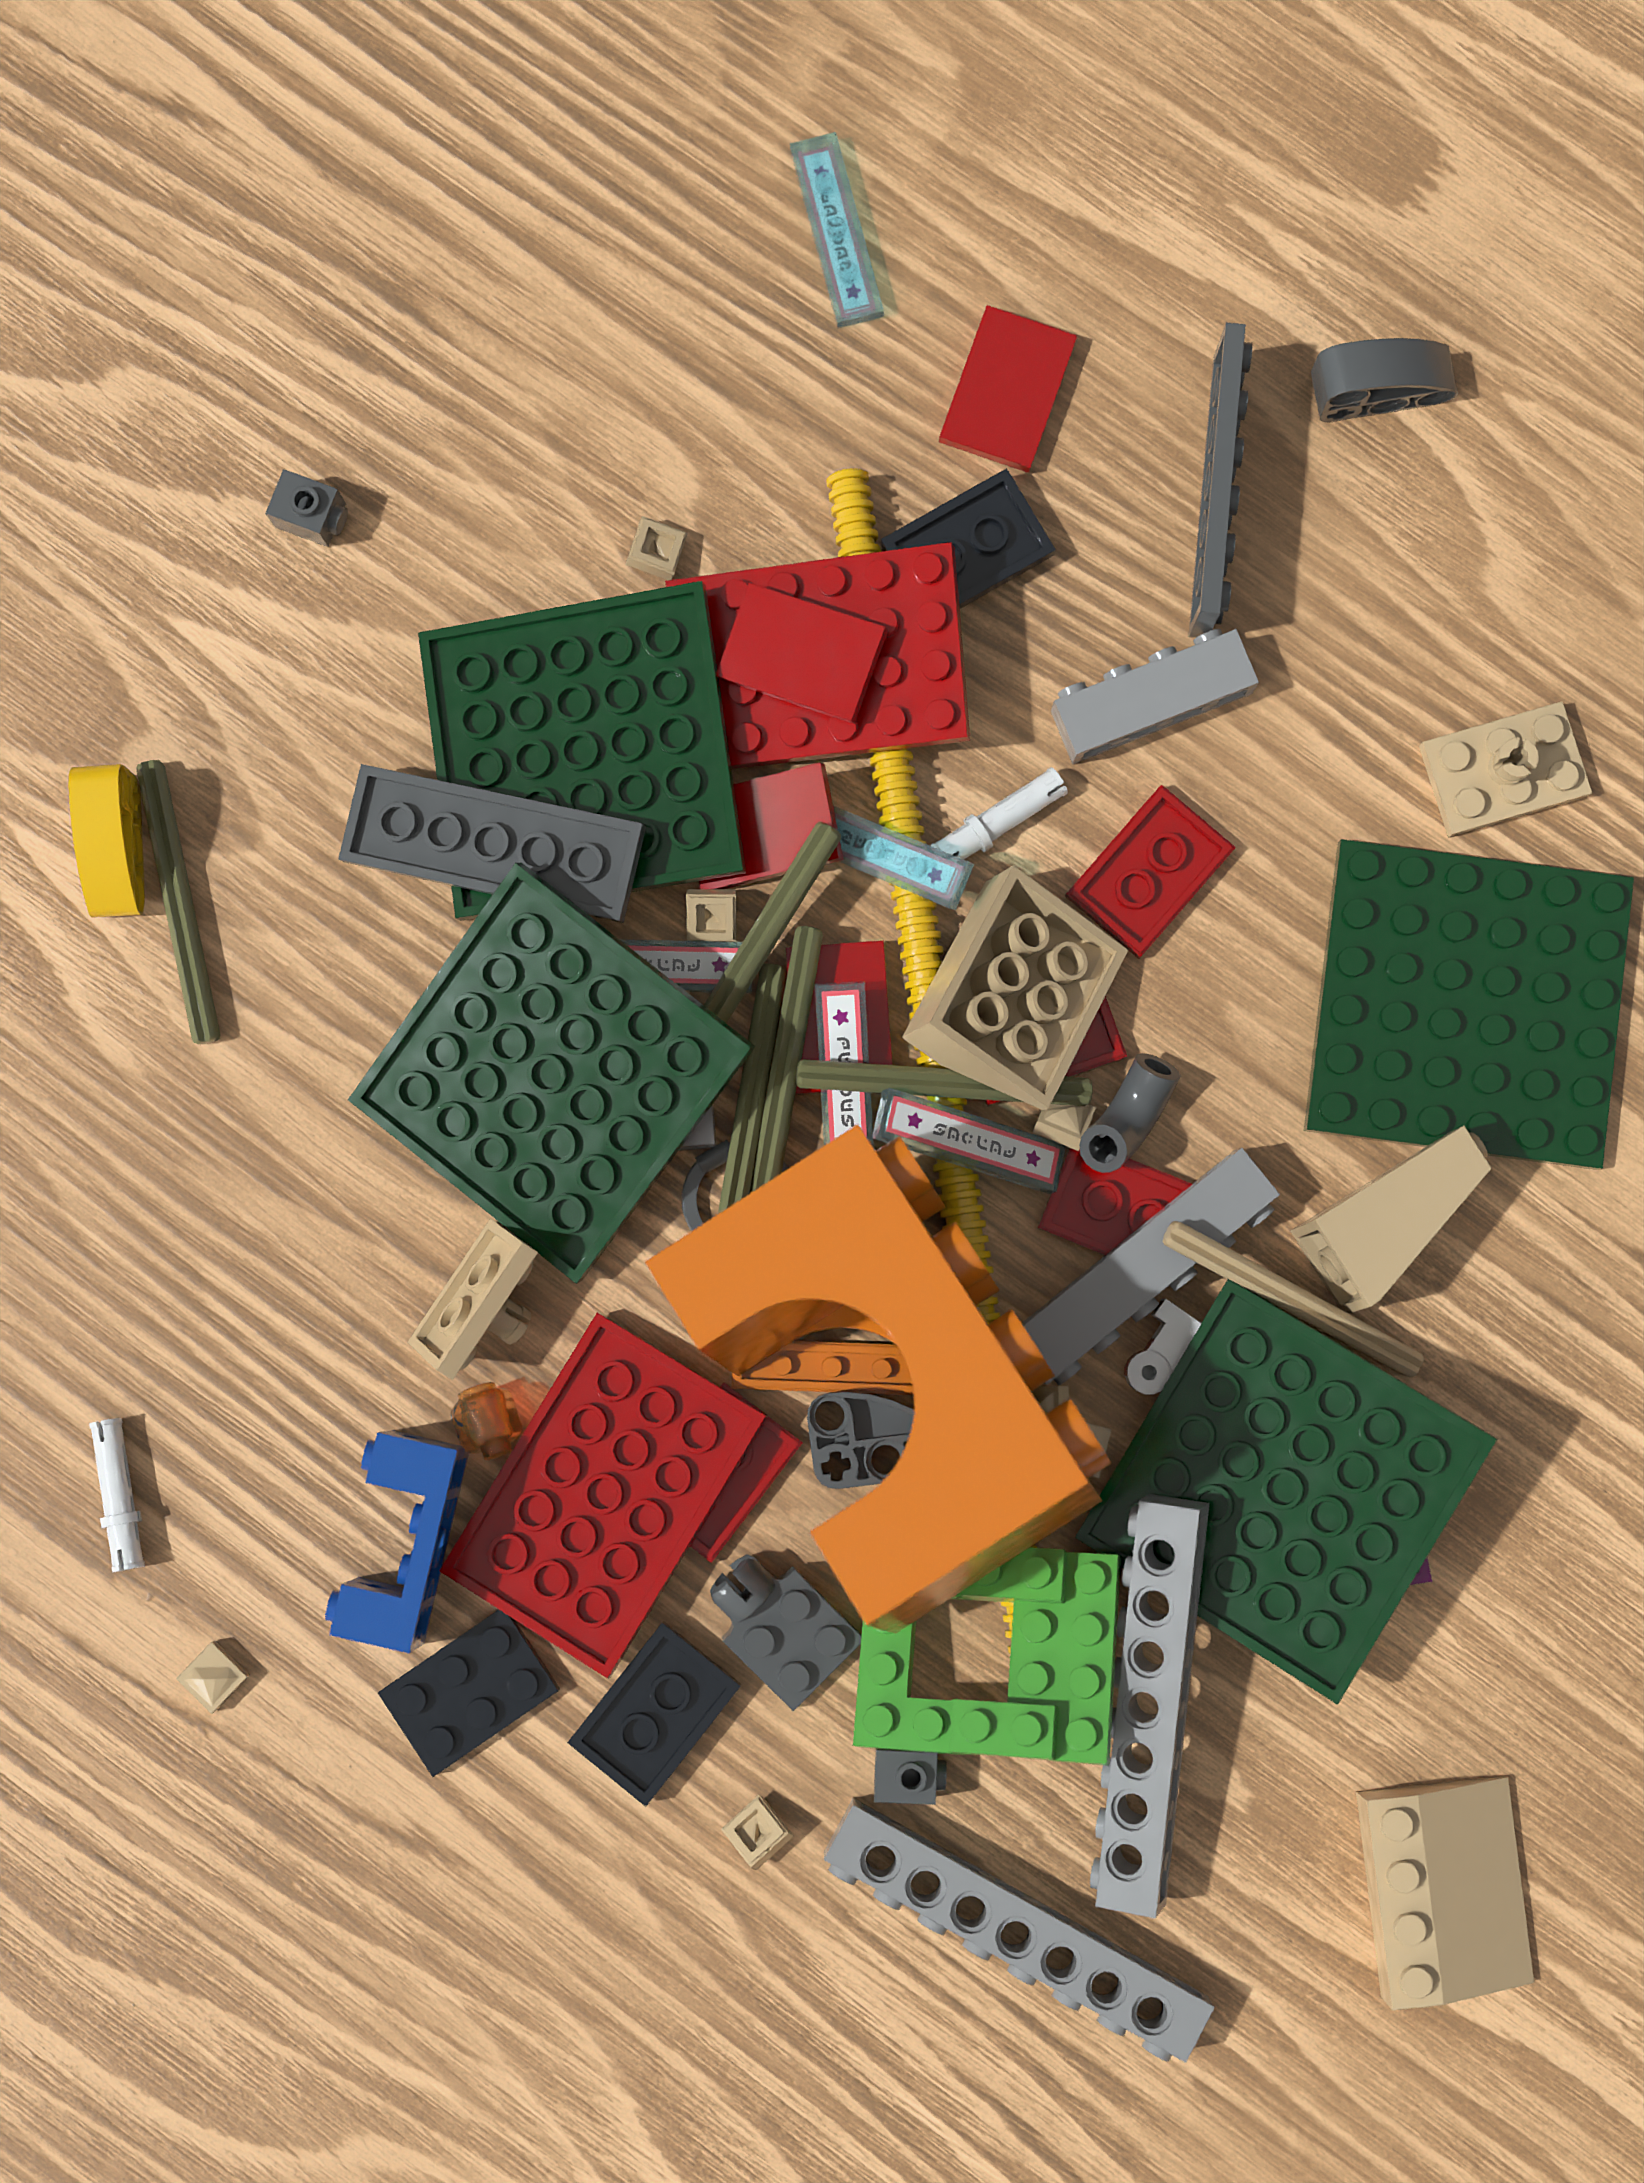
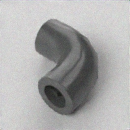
M1140 1053L1136 1055L1122 1085L1106 1111L1081 1137L1079 1144L1081 1156L1085 1163L1093 1170L1104 1173L1119 1169L1142 1145L1161 1116L1181 1077L1179 1071L1172 1064L1151 1054Z

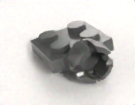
M746 1554L729 1565L734 1570L733 1575L745 1588L741 1591L724 1573H721L710 1590L713 1602L732 1622L729 1630L721 1638L794 1711L861 1644L862 1635L793 1566L786 1573L778 1577L772 1575L755 1557Z

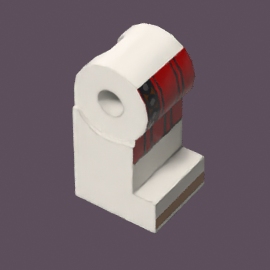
M1161 1299L1159 1305L1151 1313V1316L1162 1322L1145 1348L1130 1356L1124 1367V1376L1127 1383L1134 1390L1143 1394H1156L1162 1391L1201 1325L1199 1321L1167 1299Z

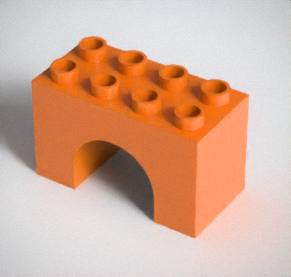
M857 1124L645 1261L698 1350L736 1376L743 1374L794 1340L826 1329L851 1328L864 1330L884 1337L898 1345L911 1374L915 1398L912 1430L904 1452L893 1470L875 1489L810 1531V1534L866 1626L896 1634L1101 1502L1102 1499L1088 1478L1110 1465L1111 1461L1070 1398L1048 1413H1045L1032 1391L1055 1377L1054 1373L1012 1309L993 1322L987 1323L977 1305L1000 1290L956 1222L931 1236L923 1221L945 1208V1205L902 1138L898 1136L883 1147L875 1150Z

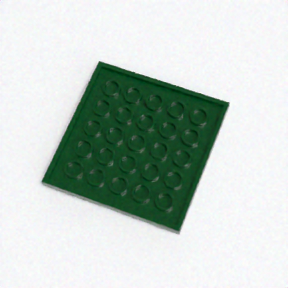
M703 581L418 632L437 780L644 824L646 831L631 892L746 873L720 684L716 674L717 662L706 585ZM451 886L455 919L459 921L476 919L492 894Z
M1341 839L1337 845L1304 1131L1426 1147L1447 1133L1465 1126L1469 1133L1472 1132L1480 1138L1487 1150L1488 1156L1593 1170L1603 1169L1634 877Z
M515 863L358 1084L348 1101L577 1284L585 1278L756 1046L523 863Z
M1227 1279L1101 1492L1100 1498L1102 1501L1092 1507L1075 1538L1100 1554L1119 1555L1121 1557L1120 1567L1124 1569L1127 1556L1133 1557L1135 1537L1128 1535L1129 1515L1132 1506H1138L1139 1500L1148 1494L1209 1503L1197 1616L1338 1705L1498 1438L1262 1297ZM1155 1540L1153 1544L1155 1557L1162 1563L1172 1564L1175 1559L1173 1547L1167 1541Z

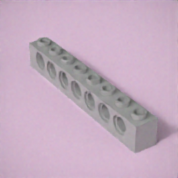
M1148 1494L1139 1500L1138 1506H1132L1130 1511L1128 1535L1135 1537L1133 1557L1127 1556L1122 1578L1123 1586L1129 1587L1128 1606H1122L1117 1623V1636L1124 1638L1122 1657H1116L1114 1688H1119L1117 1708L1113 1707L1112 1756L1109 1766L1103 1765L1101 1773V1787L1108 1789L1106 1808H1100L1095 1830L1096 1838L1103 1840L1101 1858L1096 1857L1094 1859L1090 1876V1887L1097 1889L1096 1907L1156 1919L1166 1905L1209 1503ZM1155 1540L1167 1541L1173 1547L1175 1559L1172 1564L1162 1563L1155 1557L1153 1552ZM1149 1591H1159L1167 1597L1169 1601L1168 1614H1159L1151 1609L1148 1604ZM1151 1641L1160 1646L1164 1654L1163 1664H1153L1144 1657L1142 1651L1143 1642ZM1139 1692L1149 1693L1156 1699L1158 1714H1147L1141 1710L1137 1703V1694ZM1132 1743H1141L1147 1746L1153 1755V1763L1146 1765L1138 1762L1132 1754ZM1132 1793L1142 1797L1147 1805V1814L1141 1815L1133 1812L1127 1805L1126 1794ZM1129 1844L1137 1848L1142 1857V1864H1132L1125 1860L1121 1853V1845Z
M855 1798L851 1800L824 1851V1860L831 1864L828 1871L837 1878L851 1885H855L858 1879L875 1888L873 1896L885 1905L900 1910L903 1904L920 1914L917 1919L918 1922L940 1935H944L947 1929L965 1939L962 1944L965 1949L984 1960H989L993 1954L1010 1964L1007 1971L1017 1979L1034 1986L1036 1980L1054 1989L1052 1996L1060 2003L1076 2011H1079L1081 2005L1099 2014L1097 2022L1120 2036H1124L1128 2030L1144 2039L1142 2047L1164 2061L1169 2062L1173 2055L1183 2062H1187L1215 2008L1206 1994ZM876 1846H886L894 1852L895 1860L889 1868L877 1870L868 1864L866 1860L868 1852ZM930 1871L936 1874L940 1879L938 1888L933 1893L927 1895L914 1891L911 1887V1881L917 1873ZM975 1896L982 1900L984 1903L982 1913L977 1918L971 1920L960 1917L956 1913V1906L962 1898ZM1019 1921L1029 1928L1026 1939L1014 1945L1003 1941L1001 1932L1004 1926L1010 1922ZM1060 1946L1069 1948L1073 1952V1959L1066 1968L1058 1970L1046 1964V1957L1052 1949ZM1102 1972H1111L1118 1977L1116 1988L1104 1995L1095 1993L1091 1989L1095 1976ZM1149 1997L1160 1999L1163 2002V2007L1157 2017L1146 2020L1137 2016V2007L1142 2000Z

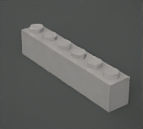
M1243 1148L1231 1152L1188 1189L1178 1195L1113 1250L1022 1322V1325L1055 1375V1377L1044 1383L1045 1385L1053 1379L1058 1386L1063 1384L1082 1368L1077 1360L1091 1348L1097 1354L1105 1350L1121 1336L1116 1328L1129 1317H1132L1135 1322L1140 1321L1159 1305L1154 1297L1170 1285L1176 1291L1198 1273L1193 1267L1196 1264L1195 1261L1165 1246L1163 1243V1236L1173 1221L1182 1222L1230 1248L1236 1242L1231 1235L1246 1222L1251 1228L1255 1227L1275 1210L1270 1202L1280 1195L1279 1192Z

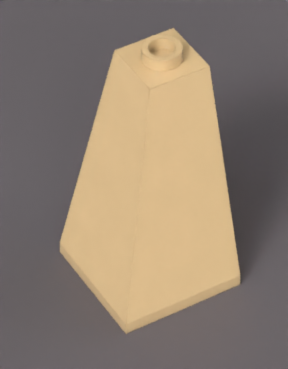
M1465 1126L1447 1133L1290 1231L1334 1301L1344 1312L1352 1313L1369 1308L1379 1302L1492 1169L1486 1160L1488 1153L1483 1142L1476 1134L1469 1133Z

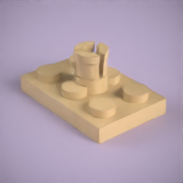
M1563 701L1430 739L1419 745L1448 838L1583 799L1592 794Z
M490 1219L407 1343L437 1371L453 1380L459 1370L466 1368L473 1360L477 1350V1343L486 1330L496 1334L498 1338L509 1345L518 1341L528 1328V1325L524 1323L531 1320V1312L524 1306L514 1303L508 1297L516 1285H520L527 1279L533 1268V1259L538 1252L509 1230Z

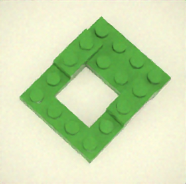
M1029 1547L950 1598L1014 1603L1007 1703L961 1699L911 1698L916 1621L896 1634L866 1626L863 1621L853 1746L956 1755L1019 1757L1053 1762L1109 1766L1121 1557L1111 1554L1067 1552L1064 1549Z

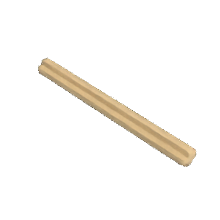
M1173 1221L1168 1226L1163 1236L1165 1246L1218 1275L1239 1284L1275 1306L1404 1376L1414 1377L1419 1372L1424 1357L1418 1351L1184 1223Z

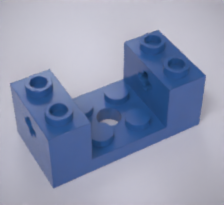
M394 1430L377 1432L375 1441H367L361 1462V1469L368 1471L365 1483L425 1496L422 1504H415L410 1520L409 1533L416 1535L414 1546L410 1554L404 1553L397 1576V1584L404 1585V1587L361 1577L341 1584L340 1591H332L326 1608L325 1620L332 1622L330 1636L405 1653H411L425 1644L441 1575L439 1570L444 1562L470 1447Z

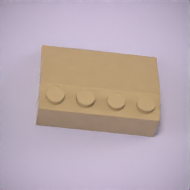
M1013 865L984 883L902 1038L941 1066L1044 1111L1050 1107L1128 949Z
M1499 1776L1356 1792L1381 1998L1392 2010L1446 2005L1534 1983L1508 1777Z

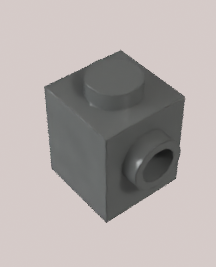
M283 469L265 514L275 528L329 547L333 535L338 536L342 532L347 520L348 509L345 507L346 503L337 488Z
M875 1749L874 1802L936 1805V1791H946V1760H937V1753Z

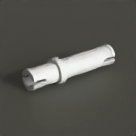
M1050 767L1045 773L980 815L974 816L971 814L963 820V826L935 844H931L929 846L930 852L957 864L980 849L986 852L993 847L992 841L1060 797L1067 795V787L1064 785L1060 786L1064 781L1057 771Z
M122 1418L101 1420V1422L89 1424L92 1432L105 1516L100 1518L101 1528L107 1529L112 1573L145 1567L137 1522L142 1521L141 1511H135L122 1429Z

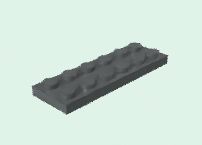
M1226 322L1213 357L1188 637L1192 638L1211 631L1215 624L1221 625L1223 614L1228 612L1230 604L1231 582L1223 581V577H1226L1228 563L1232 564L1236 541V535L1234 533H1227V531L1230 530L1232 515L1236 516L1240 496V486L1232 485L1235 480L1236 468L1241 467L1244 450V438L1236 436L1239 434L1241 420H1245L1248 404V390H1242L1245 373H1249L1252 358V343L1244 342L1246 324Z
M361 764L338 860L492 895L515 863H523L589 916L624 923L646 826L638 822Z

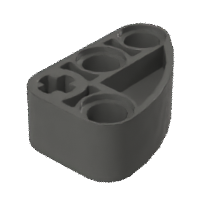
M1389 338L1338 344L1321 351L1311 370L1319 418L1322 422H1336L1432 406L1447 402L1458 395L1449 346L1436 341Z
M836 1392L819 1395L811 1402L807 1414L812 1462L816 1478L822 1485L831 1489L880 1484L889 1473L876 1471L872 1466L871 1456L874 1450L882 1445L895 1447L900 1457L902 1456L912 1430L914 1410L893 1400L871 1394ZM834 1401L843 1408L845 1413L844 1421L837 1429L826 1430L817 1423L815 1412L821 1403ZM833 1451L841 1452V1459L849 1458L851 1468L844 1469L842 1478L838 1480L831 1479V1472L823 1473L821 1467L822 1463L829 1461L830 1452Z

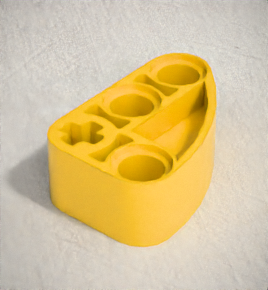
M123 764L71 767L68 777L71 828L77 868L88 913L91 918L142 915L145 906L141 792L138 779Z

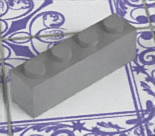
M1221 629L1208 631L1193 640L1194 646L1177 652L1175 646L1168 647L1152 654L1148 658L1150 662L1133 670L1130 664L1122 665L1103 675L1105 681L1089 687L1086 686L1085 682H1079L1061 690L1058 693L1059 699L1054 700L1051 714L1072 765L1251 695L1259 681L1237 629L1222 634Z

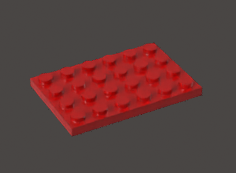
M952 542L665 581L666 587L703 581L706 585L717 669L748 583L884 626L888 630L855 724L719 679L732 769L971 741L955 547Z
M596 1313L439 1572L605 1678H611L768 1416L600 1313Z

